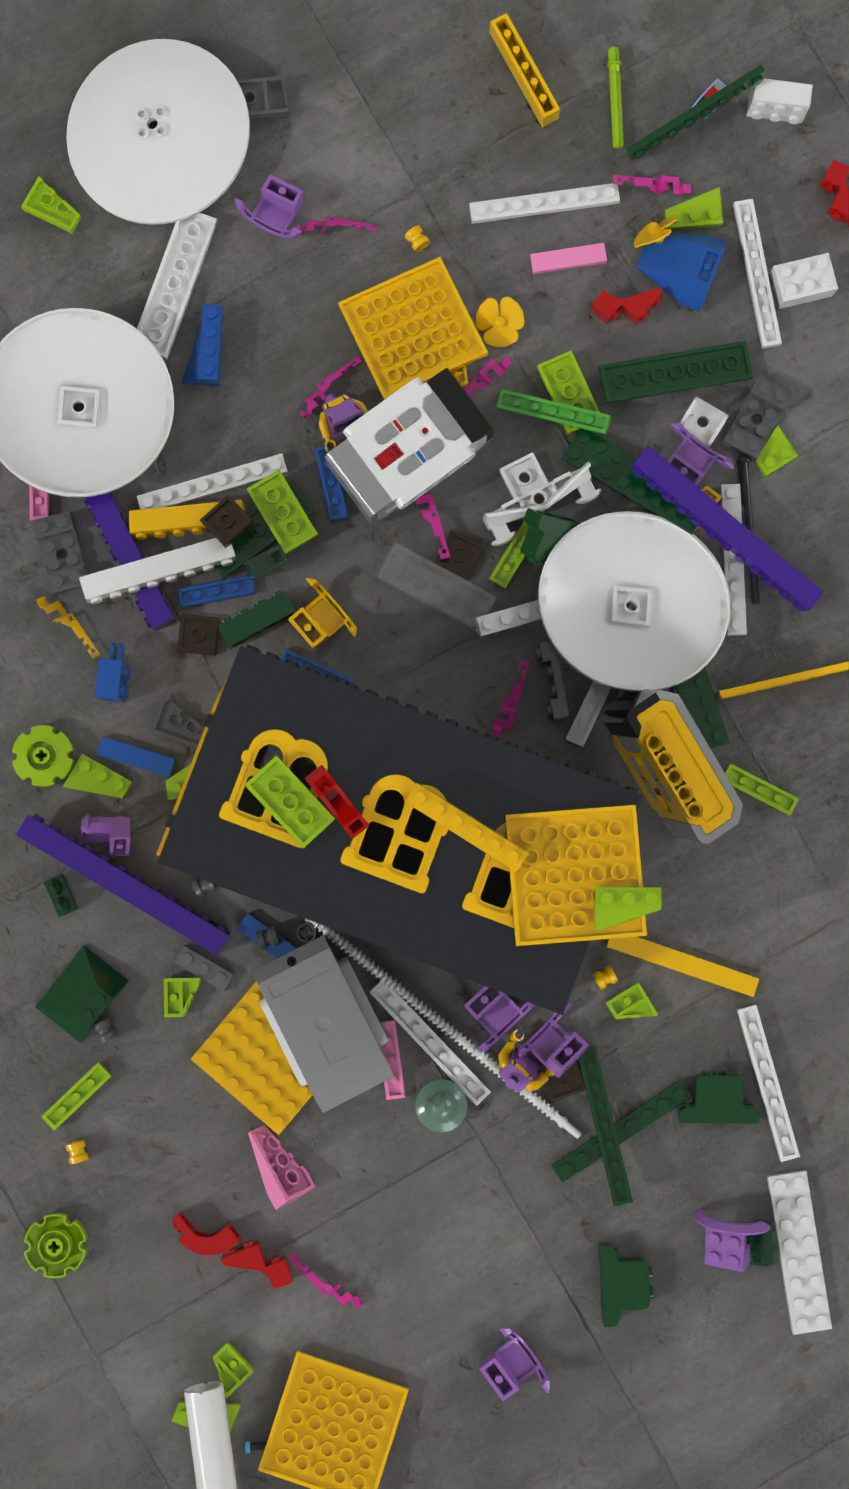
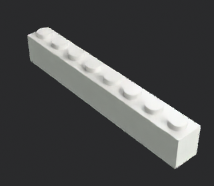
M214 538L82 576L79 579L87 603L97 604L102 602L104 598H118L122 596L121 593L128 591L129 593H135L145 586L152 588L158 586L159 582H173L177 580V577L183 575L190 577L200 570L207 572L213 570L214 566L221 564L222 566L231 565L236 560L232 544L225 548Z

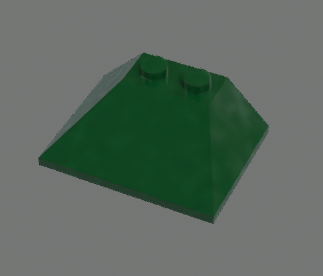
M83 946L39 1001L36 1008L81 1043L91 1031L96 1020L114 997L119 995L129 980L86 946Z

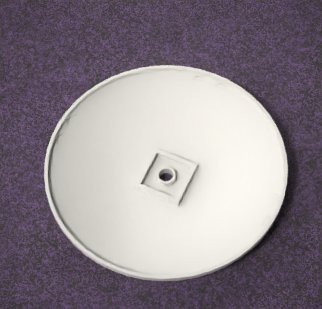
M152 39L126 46L104 59L93 69L79 88L72 103L67 123L66 140L70 163L75 176L87 194L99 206L111 214L139 224L156 225L181 221L200 213L212 205L227 191L235 180L248 149L250 137L249 111L242 89L234 75L210 52L194 44L179 40ZM152 121H157V127L150 129L149 124Z
M67 308L37 315L14 328L0 342V461L16 477L28 485L50 494L65 497H91L112 492L131 483L143 474L157 459L165 446L173 423V386L170 374L160 353L145 335L134 326L118 317L101 311ZM76 403L84 405V409L80 412L75 411L73 407Z
M632 511L613 512L582 522L565 534L554 546L544 564L538 588L539 612L542 624L551 643L562 658L579 673L610 688L630 692H639L643 689L663 690L687 681L699 673L712 660L727 633L730 620V595L719 563L706 545L694 534L691 535L657 515ZM626 604H634L636 606V610H629Z

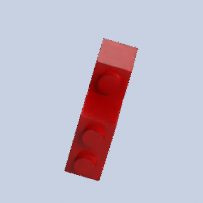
M833 159L819 187L823 188L827 193L836 194L827 215L833 220L842 221L849 226V190L846 184L849 167Z
M654 288L628 298H616L604 290L592 303L590 310L606 324L610 320L615 321L620 313H622L637 325L640 321L644 322L648 318L652 307L657 308L662 302L661 296L663 291L659 288Z
M249 1240L242 1244L243 1247L238 1249L232 1247L225 1251V1254L221 1257V1262L224 1266L262 1272L269 1278L273 1289L290 1284L294 1279L286 1255L280 1257V1255L274 1256L267 1262L259 1240L256 1242Z

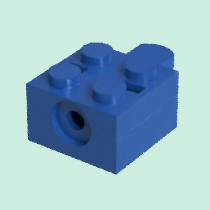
M112 642L109 659L99 658L95 697L102 701L125 703V698L129 696L127 679L130 680L131 668L123 661L124 643H119L117 651V643Z

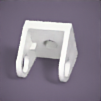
M696 396L680 423L690 434L710 447L729 415ZM704 418L707 421V426L700 427L697 420Z

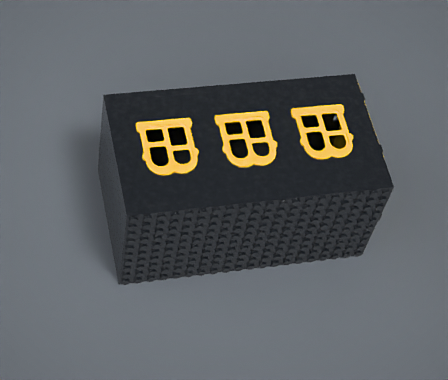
M248 644L246 647L240 646L230 674L215 700L211 713L206 718L204 723L205 729L173 812L169 815L165 826L167 828L156 854L159 856L157 863L563 1015L590 940L516 946L512 894L510 893L504 908L483 902L480 898L490 869L497 867L510 872L509 867L436 822L431 838L427 843L406 836L404 830L414 807L406 803L405 800L415 784H421L503 837H506L505 815L636 805L637 813L643 795L638 793L639 790L631 786L622 788L618 786L619 782L609 778L605 780L598 779L599 775L590 771L585 773L579 772V767L569 763L563 766L558 764V759L546 756L544 759L539 757L538 752L528 748L525 751L517 749L519 745L513 742L506 741L505 744L498 741V737L486 733V736L477 734L478 730L469 726H466V729L458 727V722L451 719H446V721L439 720L438 715L426 711V714L418 712V707L406 704L404 707L399 705L398 700L388 696H386V699L380 698L378 693L373 690L366 689V692L361 691L358 685L348 681L346 684L340 683L339 678L326 674V677L321 676L318 670L311 667H306V670L302 669L298 665L299 663L287 659L286 662H283L278 658V655L267 652L266 655L262 654L254 646ZM265 745L279 747L283 753V763L289 769L293 761L300 757H307L313 760L316 764V769L323 765L368 824L374 821L393 828L394 835L384 861L379 863L359 854L367 828L352 839L336 819L303 849L283 826L271 821L272 814L266 808L261 817L240 811L238 803L245 784L250 776H254L260 771V769L254 767V761L259 750ZM311 787L310 792L335 818V816L332 814L329 808L325 805V803L321 800L318 794ZM396 790L404 798V808L398 820L375 812L378 798L384 791ZM400 844L423 851L424 857L416 875L393 868L392 862Z

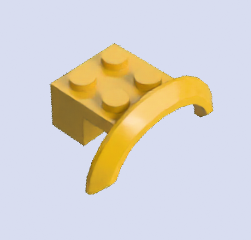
M306 578L307 582L319 593V596L307 607H301L288 619L315 650L344 625L355 637L357 627L344 610L316 579Z

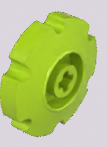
M52 726L31 727L29 735L22 733L15 741L12 753H15L17 758L12 761V764L22 780L26 781L31 778V784L34 786L56 785L58 777L65 779L71 772L75 760L70 758V753L74 752V747L64 732L56 734L55 728ZM43 753L47 754V757L40 758V755H43Z
M54 1212L46 1214L43 1217L44 1222L35 1221L26 1233L24 1242L29 1245V1248L24 1251L25 1258L34 1271L42 1269L44 1277H65L69 1273V1268L75 1271L86 1257L88 1248L83 1246V1242L88 1239L87 1233L77 1219L73 1222L69 1221V1215L66 1213Z

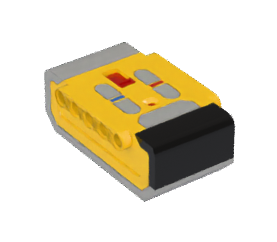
M643 689L639 692L628 691L602 709L601 718L612 735L613 744L650 806L658 812L671 835L709 844L739 823L743 803L679 694Z

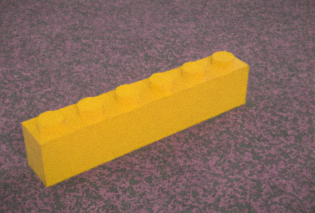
M505 13L490 21L489 33L542 128L558 120L560 108L508 14Z
M234 500L246 513L243 501ZM219 502L129 511L130 534L137 540H146L147 537L165 538L167 535L180 537L187 533L203 534V532H208L209 530L201 523L200 519Z
M416 783L405 800L412 807L515 872H519L530 854L421 784Z

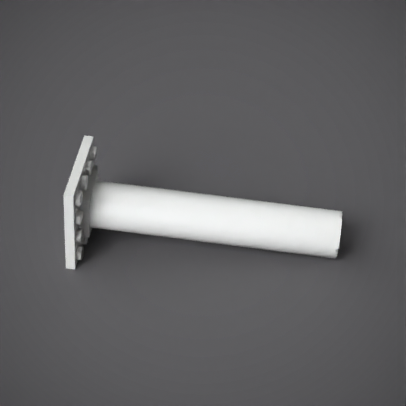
M212 1381L208 1382V1384L200 1383L185 1389L184 1396L197 1489H237L223 1382Z

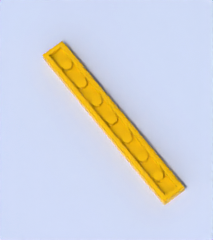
M849 661L721 690L716 693L717 699L721 700L848 671Z
M639 937L608 939L606 945L608 948L754 997L759 978Z

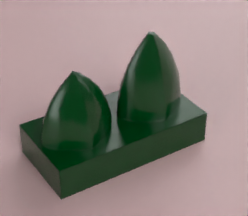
M63 874L43 882L59 917L78 909Z

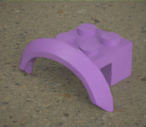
M270 174L261 189L262 198L253 213L250 212L243 201L237 198L234 199L239 212L249 222L265 232L285 239L301 236V230L295 227L292 230L288 229L304 202L303 190Z
M671 423V428L683 441L667 462L696 486L699 484L714 462L727 469L734 468L730 458L710 449L690 434L681 423Z
M87 814L81 820V845L84 846V844L93 842H109V856H129L131 839L130 817H90V814Z
M484 986L464 1005L472 1016L491 1034L477 1050H488L535 1005L526 1002L519 1008L507 994Z
M567 1003L563 1015L555 1012L528 1041L518 1047V1056L520 1058L530 1051L558 1079L577 1061L589 1046L575 1031L569 1035L557 1024L570 1009L571 1003Z
M698 1209L693 1213L694 1220L706 1228L705 1264L744 1272L750 1263L751 1244H746V1235L762 1234L771 1228L763 1221L744 1224L718 1220L708 1216L703 1209Z
M503 1326L500 1327L503 1335L510 1339L480 1360L479 1370L502 1401L519 1390V1384L535 1372L540 1379L541 1386L548 1394L550 1381L534 1352L515 1330Z

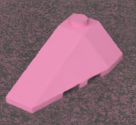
M265 1125L248 1133L266 1193L275 1210L292 1203L316 1188L308 1171L295 1162L294 1156L290 1152L287 1153L281 1147V1142Z

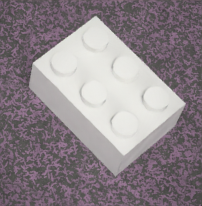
M764 78L762 83L752 86L746 116L753 119H770L773 122L802 123L810 108L813 85Z
M829 253L775 265L769 273L778 309L832 297L838 290Z

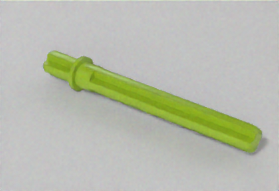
M611 47L608 49L609 63H607V68L609 69L612 140L613 148L620 149L624 146L620 77L622 63L620 62L619 48Z

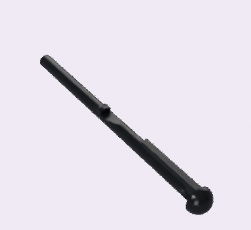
M741 455L737 459L741 505H744L746 528L754 534L748 463L752 461L748 455ZM750 571L752 604H760L758 576Z

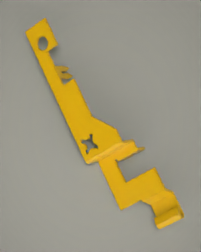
M45 596L36 599L40 608H44L47 614L55 610L60 612L62 616L54 619L53 622L56 621L57 623L60 621L62 624L71 627L79 639L84 638L82 644L84 646L89 645L90 649L87 651L93 659L100 655L72 613L67 614L59 601L48 604Z

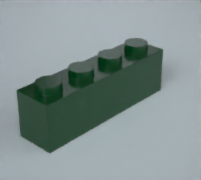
M277 591L271 595V599L267 601L264 599L254 604V608L250 610L247 608L237 613V617L233 619L229 617L221 621V625L218 628L228 647L232 649L285 621L297 611L286 591Z

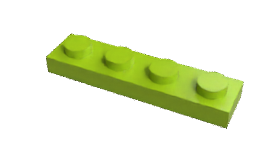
M525 521L489 578L491 582L503 589H506L526 556L521 553V546L529 529V524L525 523Z
M731 763L725 771L728 780L734 788L791 816L799 798Z
M99 1061L41 1117L55 1131L113 1075Z

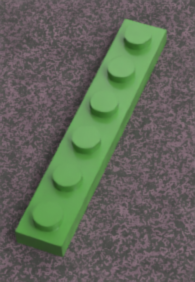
M501 389L497 403L498 409L605 435L607 434L611 415L505 389Z

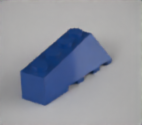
M203 304L202 322L182 384L220 386L224 310L222 305Z

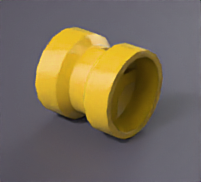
M420 225L412 227L404 236L408 242H411L415 252L422 251L430 243L429 238L422 234L423 230Z
M609 964L603 968V971L592 973L600 990L605 989L610 983L618 982Z
M84 1139L65 1145L66 1151L70 1155L68 1158L69 1164H76L89 1159L88 1153L84 1149L86 1146Z

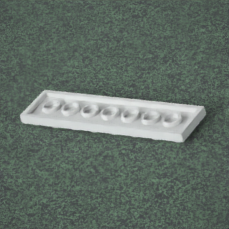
M202 213L175 223L137 330L145 335L160 353L161 357L168 360L218 222L217 218Z
M800 1170L767 1175L792 1334L832 1329L807 1171Z

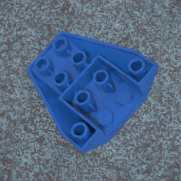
M671 233L665 237L662 243L654 242L645 245L636 268L681 305L700 312L727 242L710 235Z

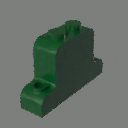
M528 508L524 521L529 524V529L521 546V553L528 556L526 560L544 565L550 552L560 539L581 523L568 517Z
M703 1070V1073L697 1074L693 1079V1103H683L678 1109V1121L680 1123L759 1124V1113L753 1108V1104H743V1080L734 1074L733 1070H722V1073H714V1070Z
M600 1242L598 1246L602 1323L604 1327H615L619 1320H621V1311L644 1310L649 1307L650 1299L654 1297L653 1287L649 1284V1279L653 1277L652 1267H648L642 1257L618 1258L617 1248H614L608 1242Z

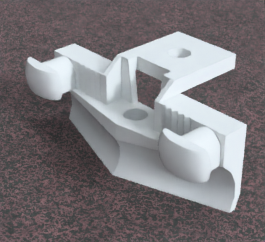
M533 452L500 468L499 472L513 500L501 505V508L494 512L484 513L483 521L488 531L491 530L496 539L491 545L502 546L510 542L515 537L516 531L510 532L506 523L524 518L528 508L545 511L575 489H577L581 497L576 501L578 504H585L597 498L601 493V488L595 490L590 480V462H587L583 467L572 473L569 471L555 478L549 483ZM521 474H528L530 480L527 483H522L519 480ZM536 494L543 495L544 502L537 504L534 501V496Z

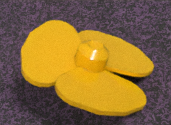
M677 215L668 217L659 224L657 222L647 224L635 238L634 247L638 248L654 242L662 243L665 237L672 232L671 229L664 228L673 224L678 219Z
M508 296L500 301V314L498 302L494 298L486 299L476 313L477 328L481 331H486L483 336L484 341L494 347H507L515 343L519 337L516 330L521 329L525 324L524 314L520 305Z

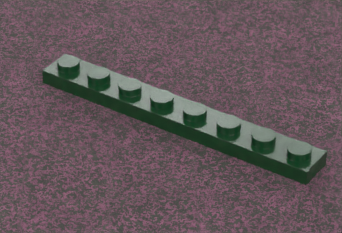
M759 65L626 148L631 160L643 157L646 151L659 147L665 139L675 137L683 128L693 126L699 118L709 116L715 108L723 107L733 97L743 95L747 91L746 89L752 85L757 86L762 83L766 77L763 66Z
M590 1046L578 1059L615 1207L632 1203L633 1199L596 1046Z
M681 1079L614 1123L619 1145L692 1097ZM597 1135L551 1165L562 1183L602 1157Z

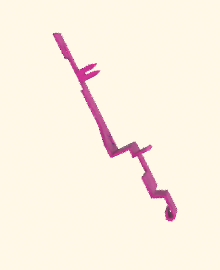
M613 175V184L623 185V181H634L635 186L648 187L655 194H660L663 191H667L669 189L667 185L672 183L673 195L692 194L691 185H680L679 177L661 176L657 179Z
M327 216L326 222L308 219L305 227H300L299 224H296L295 228L301 230L302 233L305 230L313 232L314 226L319 225L322 226L320 234L322 236L326 226L339 224L353 227L354 224L356 225L355 231H357L358 227L359 232L360 226H365L366 230L376 231L377 225Z
M507 356L499 364L491 359L460 394L467 400L476 390L486 389L493 380L487 372L492 369L500 377L513 362Z
M356 357L316 384L318 391L304 400L307 404V409L305 411L301 410L299 413L304 418L310 416L312 410L318 406L313 400L318 396L326 403L324 392L328 390L331 382L342 376V371L347 376V373L349 374L347 368L351 365L355 367L362 360Z
M432 493L422 495L415 500V503L419 505L428 502L430 510L421 511V514L425 520L431 523L434 536H440V542L443 547L438 549L440 558H448L450 555Z
M520 659L518 670H522L519 683L514 682L511 695L502 701L500 713L504 712L506 715L509 713L508 720L495 718L491 735L498 737V739H500L502 728L512 729L529 661ZM522 665L526 667L524 670L521 669Z
M295 1253L289 1257L325 1296L331 1293L342 1306L352 1301L356 1309L363 1304V1301L358 1296L353 1297L349 1291L343 1296L336 1292L343 1283L333 1287L331 1284L322 1282L312 1271L307 1272L310 1265L308 1266L307 1263L303 1267L300 1264L302 1260Z

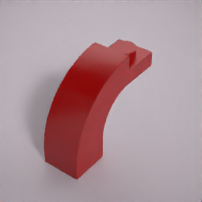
M323 765L305 777L309 785L352 839L370 826Z
M182 1211L172 1219L174 1228L179 1233H183L178 1241L185 1248L197 1254L216 1255L223 1253L235 1246L241 1239L240 1234L230 1222L217 1232L202 1233L193 1227Z

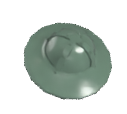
M444 1079L430 1081L423 1086L416 1097L415 1103L417 1117L423 1126L431 1131L442 1133L451 1131L462 1123L468 1106L466 1095L460 1086Z

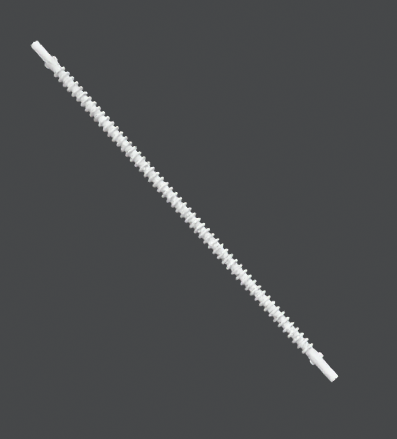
M305 919V921L312 923L314 928H318V932L322 931L323 935H327V939L331 938L332 943L336 942V946L339 945L341 947L340 950L344 949L345 953L348 952L349 957L353 956L354 961L358 960V964H363L362 967H366L367 971L370 970L371 975L375 974V978L379 977L380 982L384 981V985H388L389 989L392 988L393 992L398 993L397 996L401 995L402 1000L406 999V1003H411L410 1006H414L415 1010L418 1009L419 1014L423 1013V1017L427 1016L428 1021H433V1025L437 1024L436 1027H440L441 1032L445 1031V1035L449 1034L450 1039L454 1038V1042H459V1046L463 1045V1049H467V1053L471 1052L472 1057L476 1056V1060L480 1059L481 1064L485 1063V1067L488 1066L489 1071L493 1070V1074L497 1073L498 1078H500V1065L497 1064V1061H493V1057L489 1058L488 1053L484 1054V1050L478 1051V1047H475V1043H471V1039L467 1040V1036L463 1037L462 1032L458 1033V1029H453L454 1026H450L449 1022H445V1018L441 1019L440 1014L436 1015V1011L432 1012L431 1007L427 1008V1004L424 1005L423 1000L419 1001V997L415 998L414 993L410 994V990H405V986L402 987L401 983L396 982L397 979L393 980L392 975L388 976V972L384 973L383 968L379 969V965L376 966L375 961L371 962L370 958L367 959L366 954L362 955L361 950L357 951V947L354 948L352 943L349 944V940L345 941L344 936L340 937V933H335V929L331 930L327 926ZM525 1089L520 1092V1096L524 1095V1099L528 1098L529 1103L533 1102V1106H537V1110L541 1109L542 1113H546V1117L550 1116V1120L556 1121L560 1128L563 1127L577 1139L581 1136L582 1132L569 1123L565 1116L559 1115L558 1110L554 1111V1107H549V1103L546 1104L545 1100H541V1096L537 1097L536 1092L532 1093V1091H526Z

